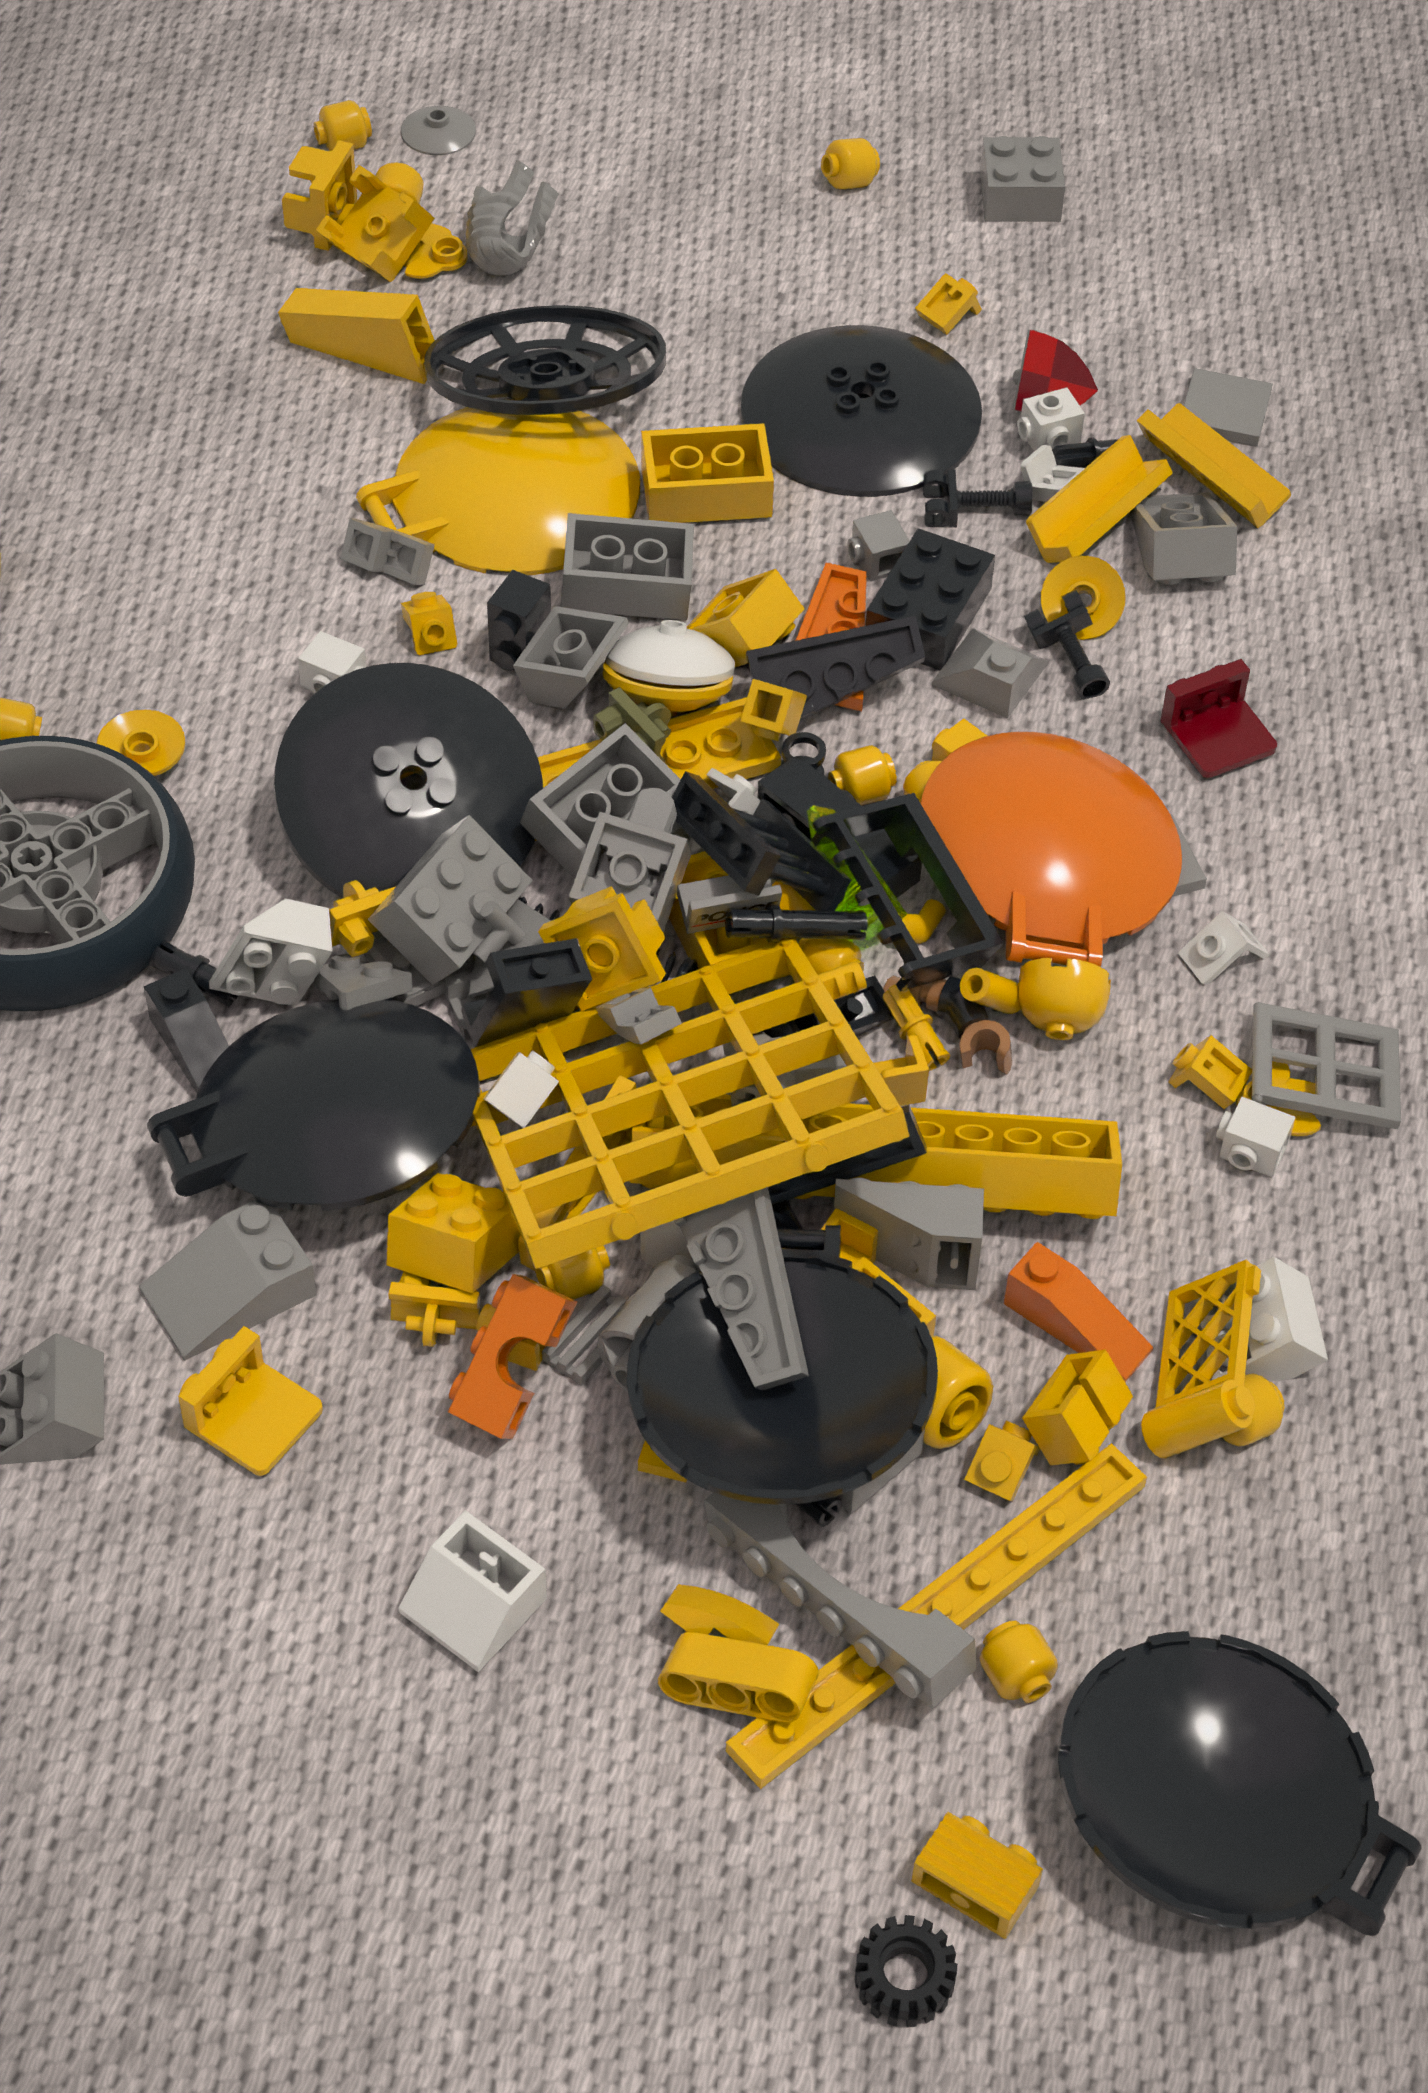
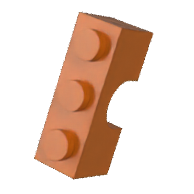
M512 1274L510 1281L504 1280L494 1295L492 1307L496 1310L488 1327L482 1326L472 1342L470 1353L474 1354L471 1364L466 1373L463 1371L459 1373L451 1386L449 1399L453 1400L448 1413L500 1439H513L535 1393L521 1387L512 1379L508 1370L509 1355L519 1342L526 1339H531L543 1346L557 1347L577 1301L526 1276Z

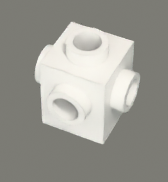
M1067 387L1023 399L1021 417L1017 421L1018 432L1024 442L1027 441L1034 452L1041 445H1049L1054 449L1057 445L1081 443L1085 413Z

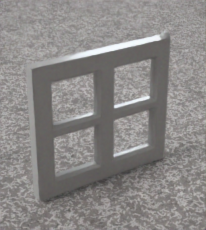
M1257 1002L1253 1005L1252 1100L1261 1104L1398 1130L1401 1123L1399 1029ZM1272 1024L1315 1032V1056L1272 1048ZM1335 1036L1378 1044V1068L1336 1061ZM1272 1061L1315 1069V1094L1272 1086ZM1336 1073L1378 1081L1379 1106L1337 1099Z

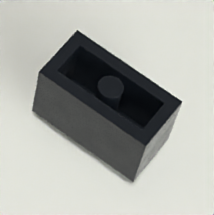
M512 569L487 602L490 661L496 663L500 668L515 671L513 665L551 612V588L549 583Z

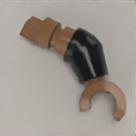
M893 975L888 978L883 990L886 992L889 987L894 984L896 985L900 977ZM950 976L948 979H941L909 989L919 1006L925 1002L927 1009L936 1011L938 1018L945 1019L961 1039L959 1046L963 1068L973 1066V1055L980 1050L987 1049L997 1053V1068L1006 1075L1010 1072L1012 1050L1009 1032L1003 1025L989 1020L985 1006L963 997L960 991V978Z

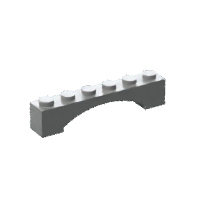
M712 1493L704 1500L708 1522L706 1528L711 1538L719 1546L733 1549L743 1557L745 1564L755 1575L768 1577L780 1587L781 1592L790 1603L797 1607L803 1605L813 1613L821 1626L834 1637L842 1636L855 1647L856 1652L865 1663L871 1667L879 1666L892 1676L898 1688L908 1697H918L933 1709L977 1669L975 1638L939 1610L934 1609L929 1615L896 1609L857 1593L828 1574L806 1553L787 1525L788 1514L786 1504L751 1503L735 1500L716 1493Z

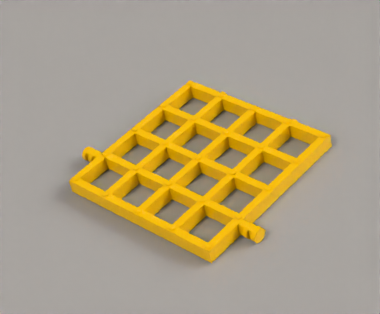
M784 938L778 943L711 966H704L699 970L647 987L652 989L658 1005L674 1006L676 1011L680 1012L708 1002L714 1012L683 1022L641 1045L629 1041L567 1063L563 1052L617 1034L599 1017L596 1007L600 1005L547 1023H540L536 1027L470 1049L476 1062L480 1081L502 1074L518 1052L528 1057L533 1050L555 1067L551 1076L559 1082L539 1109L563 1101L568 1113L500 1136L496 1124L507 1121L509 1118L483 1100L488 1091L482 1092L480 1088V1097H477L473 1111L474 1122L472 1126H477L535 1269L547 1267L552 1263L620 1239L628 1240L642 1231L718 1204H724L727 1201L814 1171H822L828 1165L910 1137L901 1106L834 1002L835 999L867 988L865 976L859 962L855 961L817 974L795 938ZM786 974H790L795 981V984L734 1004L729 995ZM812 1013L816 1015L820 1022L819 1025L759 1046L752 1035ZM731 1042L737 1052L736 1054L676 1075H672L667 1065ZM838 1054L846 1064V1067L784 1089L776 1077ZM647 1071L653 1082L588 1106L582 1096L586 1092L615 1083L619 1075L629 1078ZM755 1084L761 1097L699 1119H695L690 1109V1106ZM865 1097L874 1110L810 1134L802 1122L803 1119ZM668 1114L675 1125L673 1128L611 1150L607 1149L602 1138ZM777 1128L780 1129L787 1141L719 1165L713 1153L715 1150ZM582 1144L588 1154V1158L523 1181H519L514 1169ZM692 1159L699 1172L632 1197L629 1196L624 1185L627 1181ZM602 1190L605 1191L610 1202L609 1205L541 1229L539 1228L534 1214Z

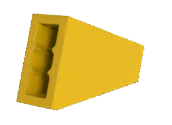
M296 288L278 311L290 343L418 383L425 384L427 381L424 368L425 353L435 340L418 294Z

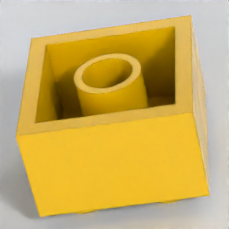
M437 1173L388 1214L386 1266L473 1294L519 1252L518 1239L521 1233L504 1192L497 1188H484L462 1181L456 1175Z

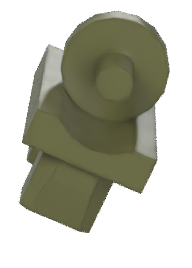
M619 687L609 692V706L593 716V730L603 741L626 723L665 763V759L661 756L660 752L666 738L671 733V729L667 726L671 719V712L662 703L648 706L646 703L641 702L636 705Z

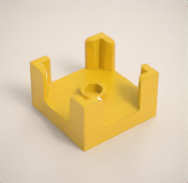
M358 165L349 182L362 194L342 225H339L330 216L326 215L315 231L336 248L391 282L395 279L435 218L414 199L403 192L401 194L386 186L373 173Z

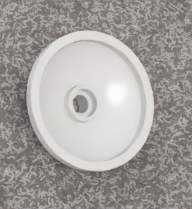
M665 620L661 622V626L640 628L619 638L605 658L606 664L620 674L638 680L667 685L696 686L715 684L731 678L735 670V661L725 648L707 635L687 629L686 623L676 620Z

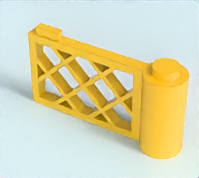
M1247 1259L1169 1291L1156 1407L1147 1411L1141 1421L1142 1434L1148 1448L1161 1459L1172 1457L1245 1429L1252 1422L1255 1403L1250 1391L1244 1387L1252 1299L1253 1296L1259 1294L1261 1270ZM1236 1283L1235 1289L1225 1302L1221 1303L1218 1301L1229 1286ZM1201 1298L1186 1318L1183 1319L1185 1304ZM1214 1306L1217 1307L1218 1311L1203 1330L1197 1329ZM1233 1318L1230 1330L1219 1343L1216 1342L1215 1338L1229 1320ZM1192 1334L1196 1335V1339L1179 1359L1182 1346ZM1210 1345L1215 1348L1198 1371L1194 1370L1193 1366ZM1228 1357L1227 1374L1210 1381ZM1188 1373L1193 1377L1180 1393L1175 1394V1389Z

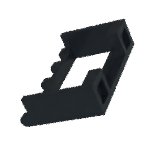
M915 793L825 815L812 823L816 831L815 835L811 838L814 846L834 842L839 850V853L832 858L837 868L848 866L862 890L854 897L858 905L870 904L884 927V930L877 935L882 945L893 942L904 962V965L898 969L901 978L896 983L900 992L965 973L972 968H981L1004 944ZM884 829L901 858L913 856L917 853L957 920L946 933L955 949L923 957L853 837Z

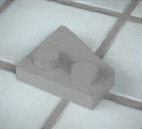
M340 954L333 956L331 963L323 965L314 979V986L320 991L326 992V996L330 1000L339 999V1007L341 1009L349 1010L356 1006L411 992L412 973L393 969L392 964L389 962L377 961L367 963L360 961V956L351 957L349 954Z

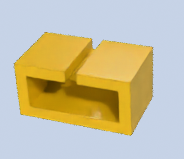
M1106 1349L1067 1354L1022 1419L1050 1466L1070 1463L1081 1465L1091 1461L1098 1454L1099 1447L1109 1434V1430L1119 1423L1121 1414L1132 1400L1133 1395Z

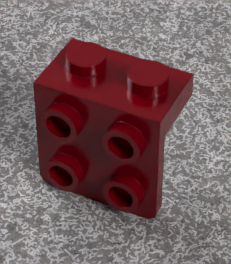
M1242 659L1225 665H1217L1187 679H1179L1166 687L1160 722L1198 772L1206 778H1212L1273 755L1276 752L1277 741L1244 700L1250 669Z

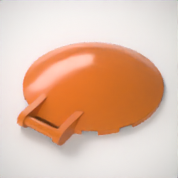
M1007 732L985 736L971 741L949 754L933 771L924 788L920 801L922 807L986 914L996 919L994 926L1006 931L1007 961L1021 963L1023 958L1030 960L1052 958L1051 963L1067 965V958L1093 963L1101 967L1103 944H1106L1110 937L1119 936L1124 933H1128L1131 936L1153 922L1158 913L1171 900L1179 882L1182 869L1181 842L1174 821L1163 801L1132 769L1113 756L1086 743L1068 737L1040 732Z

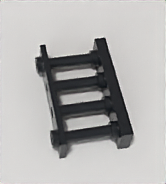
M685 771L672 795L677 812L675 821L744 891L759 896L767 880L772 879L791 886L816 911L836 910L844 899L846 890L852 880L840 868H837L819 848L815 847L769 801L762 799L753 815L732 808L700 776Z

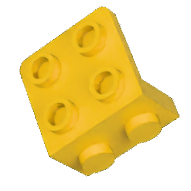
M245 1326L232 1339H225L217 1347L212 1360L199 1374H192L184 1382L178 1395L184 1428L258 1476L269 1473L323 1412L322 1401L318 1397L264 1363L260 1336Z

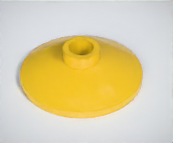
M1075 556L1057 564L1045 578L1041 590V607L1047 622L1049 623L1069 613L1061 596L1076 589L1079 595L1085 593L1092 598L1091 604L1086 609L1093 624L1075 633L1079 640H1087L1106 634L1117 624L1125 607V588L1118 572L1106 561L1093 556Z
M146 709L133 710L116 716L101 729L97 737V744L113 749L132 759L148 770L153 776L160 775L176 765L184 753L186 743L183 729L174 718L159 711Z

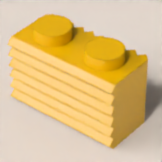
M947 1812L932 1837L929 1838L926 1846L923 1847L921 1853L917 1856L914 1862L911 1881L935 1897L940 1898L951 1907L959 1910L964 1915L977 1921L982 1926L987 1927L1003 1939H1006L1039 1888L1043 1868L1037 1865L1036 1858L1027 1849L1016 1844H1010L1006 1847L991 1838L989 1830L979 1820L966 1815L960 1819Z

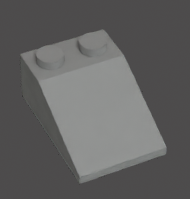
M1209 492L1147 496L1130 511L1143 565L1153 580H1157L1160 584L1174 585L1181 583L1182 578H1198V580L1203 582H1218L1223 579V576L1236 575L1237 525Z
M255 1200L221 1216L139 1285L140 1291L184 1361L222 1343L225 1339L234 1337L243 1326L250 1329L317 1295L313 1264L275 1207L258 1203Z

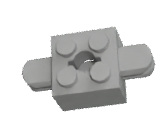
M660 788L641 790L635 797L627 820L599 812L569 894L571 905L578 899L612 886L617 895L620 893L624 894L631 908L635 902L645 899L662 932H664L677 896V886L682 882L691 857L688 840L670 834L677 812L673 798L666 791Z

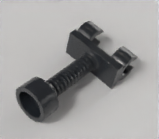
M930 470L923 474V496L925 498L948 497V502L943 499H931L925 503L924 518L927 527H946L949 525V528H957L958 508L961 505L962 507H986V505L987 507H990V505L991 507H994V505L995 507H998V505L1006 507L1007 505L1013 509L1014 515H1031L1032 513L1031 481L1014 482L1013 488L1003 492L1002 490H999V492L998 490H995V492L994 490H991V492L989 490L987 492L985 490L983 492L981 490L979 492L971 490L970 492L962 491L961 493V491L957 490L956 470H948V473L941 470Z
M1076 589L1061 596L1069 613L1045 624L1038 609L1024 615L1023 617L1039 649L1047 648L1060 641L1076 671L1072 684L1080 699L1085 700L1097 697L1108 690L1110 680L1103 667L1097 664L1091 665L1075 633L1093 624Z

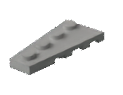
M768 1187L674 1220L688 1243L686 1247L694 1263L699 1266L709 1286L707 1290L715 1307L720 1309L729 1327L727 1331L754 1387L765 1390L808 1377V1369Z

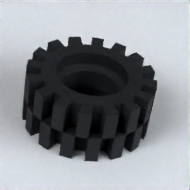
M905 1915L904 1924H897L896 1916L886 1918L885 1928L882 1929L877 1923L870 1929L869 1938L864 1936L860 1943L854 1978L855 1987L860 1989L859 1999L863 2005L867 2003L871 2005L870 2013L874 2017L879 2019L881 2014L888 2016L887 2024L896 2027L898 2019L906 2020L907 2028L916 2027L917 2020L921 2018L924 2019L925 2023L934 2020L936 2011L942 2013L948 2006L949 1997L952 1998L958 1963H955L956 1952L954 1946H946L948 1936L941 1929L935 1935L932 1932L933 1923L924 1919L921 1927L913 1925L915 1916ZM898 1954L916 1956L925 1965L927 1978L921 1986L915 1989H899L893 1986L885 1976L884 1966L887 1961Z

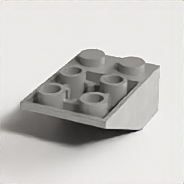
M865 1178L836 1179L834 1210L837 1208L878 1230L876 1261L926 1287L976 1290L983 1235L984 1189L969 1188L961 1184L936 1186L921 1185L913 1181L890 1183L875 1182Z

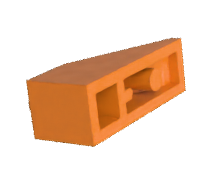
M1036 1242L1008 1273L1004 1305L1078 1353L1106 1349L1125 1383L1153 1351V1346L1078 1267L1039 1242Z

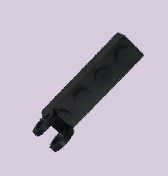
M799 732L790 735L783 742L782 759L784 763L758 781L757 798L760 801L762 799L769 801L812 842L811 838L816 833L812 826L815 820L825 815L862 805L856 802L848 791L841 790L824 776V768L822 766L826 757L824 741L815 734ZM808 743L816 747L819 753L814 758L809 756L793 757L789 750L796 744ZM884 829L853 837L891 902L920 881L922 862L917 853L913 856L901 858ZM834 842L816 846L832 862L833 856L839 853ZM841 867L840 869L852 880L851 884L859 891H862L849 867Z

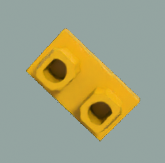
M357 880L345 883L343 886L344 898L334 901V908L329 909L332 947L341 944L351 957L367 953L373 947L374 936L372 933L379 931L368 918L395 887L379 892L376 887L365 890Z
M405 1271L399 1282H391L388 1296L391 1301V1320L405 1321L406 1330L422 1331L423 1346L434 1347L438 1333L455 1335L456 1327L476 1330L477 1320L481 1312L480 1292L477 1290L472 1294L448 1286V1288L431 1286V1280Z

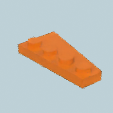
M826 562L795 641L864 627L866 571ZM864 691L835 705L862 712Z

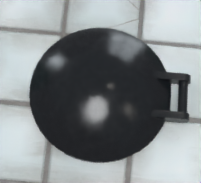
M329 999L290 1009L271 1017L244 1033L210 1067L201 1082L195 1100L153 1115L147 1123V1129L153 1141L160 1143L173 1172L171 1182L176 1193L180 1196H192L225 1184L232 1190L237 1187L254 1195L255 1201L275 1208L292 1210L294 1204H320L322 1211L347 1209L387 1198L412 1186L438 1168L437 1160L451 1146L459 1147L474 1122L473 1111L477 1097H480V1079L474 1056L463 1037L451 1025L433 1013L412 1004L390 999L371 1002L344 1010L339 1007V999ZM189 1134L192 1135L202 1156V1159L191 1163L179 1138Z
M826 1225L825 1230L777 1229L808 1369V1377L765 1390L755 1388L727 1331L729 1327L720 1309L715 1307L707 1290L709 1286L704 1276H700L697 1271L665 1293V1301L653 1312L651 1317L646 1315L632 1342L627 1363L629 1404L634 1420L650 1448L666 1465L680 1476L708 1491L735 1500L772 1505L815 1502L847 1493L874 1480L903 1458L925 1429L933 1410L938 1383L937 1356L928 1327L925 1322H920L919 1318L908 1306V1298L894 1285L880 1275L874 1279L863 1272L852 1268L851 1261L840 1258L841 1225Z
M1189 1631L1167 1632L1148 1636L1144 1643L1127 1648L1124 1651L1119 1648L1101 1660L1078 1686L1067 1707L1058 1742V1766L1064 1797L1074 1822L1088 1845L1113 1874L1147 1900L1182 1917L1209 1925L1254 1929L1291 1923L1322 1909L1358 1932L1368 1936H1375L1379 1933L1386 1920L1384 1909L1406 1866H1412L1415 1863L1422 1849L1420 1842L1413 1835L1378 1815L1379 1801H1375L1371 1778L1374 1773V1767L1369 1752L1360 1733H1353L1337 1711L1340 1705L1337 1700L1306 1671L1267 1648L1223 1634L1220 1635L1218 1640L1190 1637ZM1371 1849L1386 1858L1366 1896L1363 1897L1353 1891L1351 1887Z

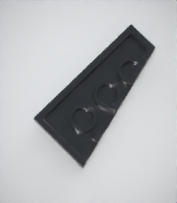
M916 616L749 650L746 651V659L751 680H760L807 695L800 718L801 721L924 662L925 652Z

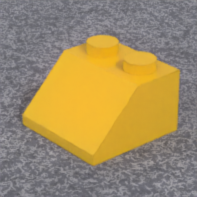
M773 569L724 586L689 623L687 629L701 632L725 648L734 659L735 667L748 664L746 651L772 646L776 640L787 636L796 626L793 621L805 608L777 569Z

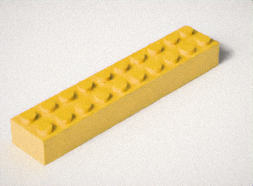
M722 1095L690 1106V1109L695 1119H699L732 1107L731 1095ZM848 1103L803 1119L802 1122L810 1134L874 1110L868 1104ZM911 1107L926 1143L927 1153L855 1177L875 1182L900 1183L903 1181H913L921 1185L950 1186L961 1184L969 1188L984 1189L983 1210L988 1212H1003L1006 1209L1028 1210L1040 1216H1048L1058 1212L1077 1214L1087 1219H1099L1103 1216L1117 1217L1122 1172L1117 1121ZM669 1114L634 1126L632 1129V1142L675 1127ZM777 1128L715 1150L713 1153L719 1165L787 1141L780 1129ZM692 1159L630 1180V1183L642 1184L647 1188L654 1189L699 1172ZM836 1184L798 1196L796 1199H807L812 1196L835 1197Z

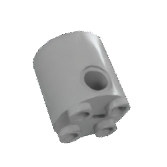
M676 1254L670 1261H661L653 1266L645 1283L627 1299L599 1335L597 1348L600 1357L610 1370L615 1382L626 1391L629 1352L635 1334L646 1315L651 1317L653 1312L665 1301V1293L678 1282L696 1271L700 1276L703 1275L698 1271L696 1264L687 1256Z

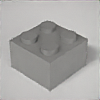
M1045 136L983 137L980 178L985 222H1061L1065 181L1060 139Z

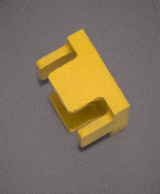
M338 140L332 151L302 146L289 166L290 176L310 180L312 184L309 187L310 198L292 193L284 194L282 198L284 225L289 229L312 234L314 237V248L329 251L333 245L315 231L323 218L328 215L339 225H342L357 202V188L349 182L350 177L355 171L353 143Z
M612 886L574 901L563 916L544 923L538 930L544 944L577 938L592 977V981L578 1002L581 1011L658 983L666 974L656 955L657 950L665 940V936L646 900L643 899L635 902L631 908L624 894L620 893L617 895Z

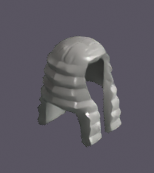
M517 161L514 165L509 179L500 192L491 194L484 187L476 186L473 192L472 206L467 213L465 247L472 261L482 271L491 275H512L525 268L527 262L531 260L539 241L545 234L546 222L551 216V211L559 195L549 184L544 181L541 182L530 215L527 233L523 236L508 234L504 222L510 212L525 196L534 172L520 161Z

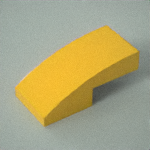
M678 1584L660 1610L661 1613L687 1632L709 1635L712 1629L715 1628L727 1638L764 1645L769 1644L779 1626V1623L742 1601L713 1590Z

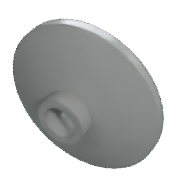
M429 106L418 109L408 115L401 126L403 141L413 150L428 155H448L466 148L473 141L476 134V126L473 119L464 111L449 106Z

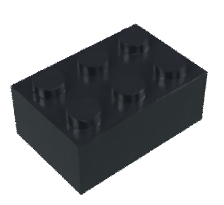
M918 528L869 605L866 613V626L916 616L925 652V660L920 664L940 671L952 656L992 589L995 555Z

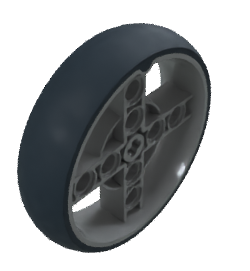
M25 736L0 740V927L22 933L49 931L59 943L35 949H0V1010L21 1012L51 1010L80 1004L102 996L128 982L149 966V958L157 946L160 947L163 941L170 942L184 918L192 895L195 870L193 841L185 818L166 788L148 770L113 749L90 741L62 736ZM59 797L89 801L97 805L70 818L66 815L50 811H26L20 813L12 802L33 798ZM156 843L160 859L150 883L140 897L125 912L113 921H110L94 902L100 891L103 870Z

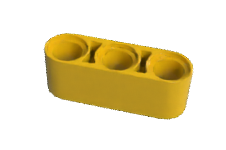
M685 1632L677 1639L658 1677V1685L668 1697L680 1703L779 1722H793L798 1719L819 1676V1669L810 1657L792 1649L697 1632Z

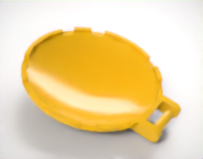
M465 407L440 418L424 429L404 451L398 463L395 477L363 486L357 492L356 499L364 511L368 510L375 524L435 544L433 553L437 551L452 559L457 566L486 573L487 570L511 572L513 569L525 575H538L564 568L568 513L633 519L640 495V474L636 460L623 439L606 424L583 411L549 415H512ZM393 504L405 527L400 529L395 527L384 505Z

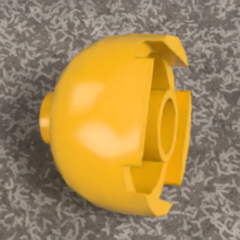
M1052 958L1028 961L1020 967L1018 984L1019 1004L1023 1015L1035 1027L1046 1031L1045 1035L1051 1039L1069 1040L1073 1038V1034L1085 1032L1099 1023L1105 1014L1110 995L1111 979L1109 980L1107 970L1093 963L1078 959L1067 958L1066 967L1051 966Z

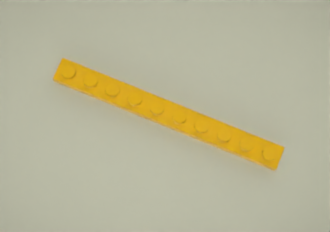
M1112 1443L1109 1444L1091 1461L1082 1465L898 1609L926 1615L937 1609L964 1630L1145 1487L1147 1476ZM850 1645L819 1669V1676L796 1721L779 1722L757 1717L726 1741L725 1751L749 1778L762 1789L892 1687L895 1681L892 1676L879 1666L871 1667L865 1663L856 1652L855 1647Z

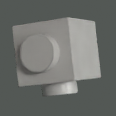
M889 510L853 520L852 538L848 539L847 545L853 563H860L863 570L866 571L868 579L872 582L888 577L910 540L893 511Z

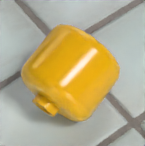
M931 1336L937 1356L938 1383L933 1410L925 1426L923 1443L936 1449L953 1447L965 1440L979 1426L991 1404L994 1386L988 1371L951 1342L939 1336Z

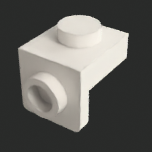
M1041 445L1020 465L1024 481H1031L1032 499L1047 502L1085 469L1057 465L1052 448L1049 445Z

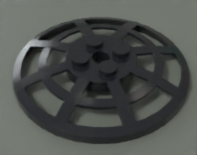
M534 306L491 313L453 327L440 335L430 345L425 353L424 368L428 384L441 396L462 406L486 412L512 415L561 414L605 406L630 397L651 385L662 374L666 366V343L662 335L652 325L625 313L586 306ZM532 322L570 324L565 339H540L516 343L506 329L514 325ZM589 327L616 332L630 337L634 341L616 351L602 344L582 341L586 328ZM491 334L501 346L482 354L471 363L451 355L464 345ZM646 347L651 352L655 363L646 372L631 376V365L627 358ZM580 352L596 355L602 359L593 362L590 357ZM509 357L500 364L498 371L486 368L494 362ZM442 364L463 372L462 384L464 389L454 388L438 377V371ZM615 366L619 372L618 378L595 380L596 373ZM479 377L499 382V388L478 389L475 379ZM606 389L599 393L586 395L590 390ZM509 397V398H512V399H514V400H503V399H495V398Z

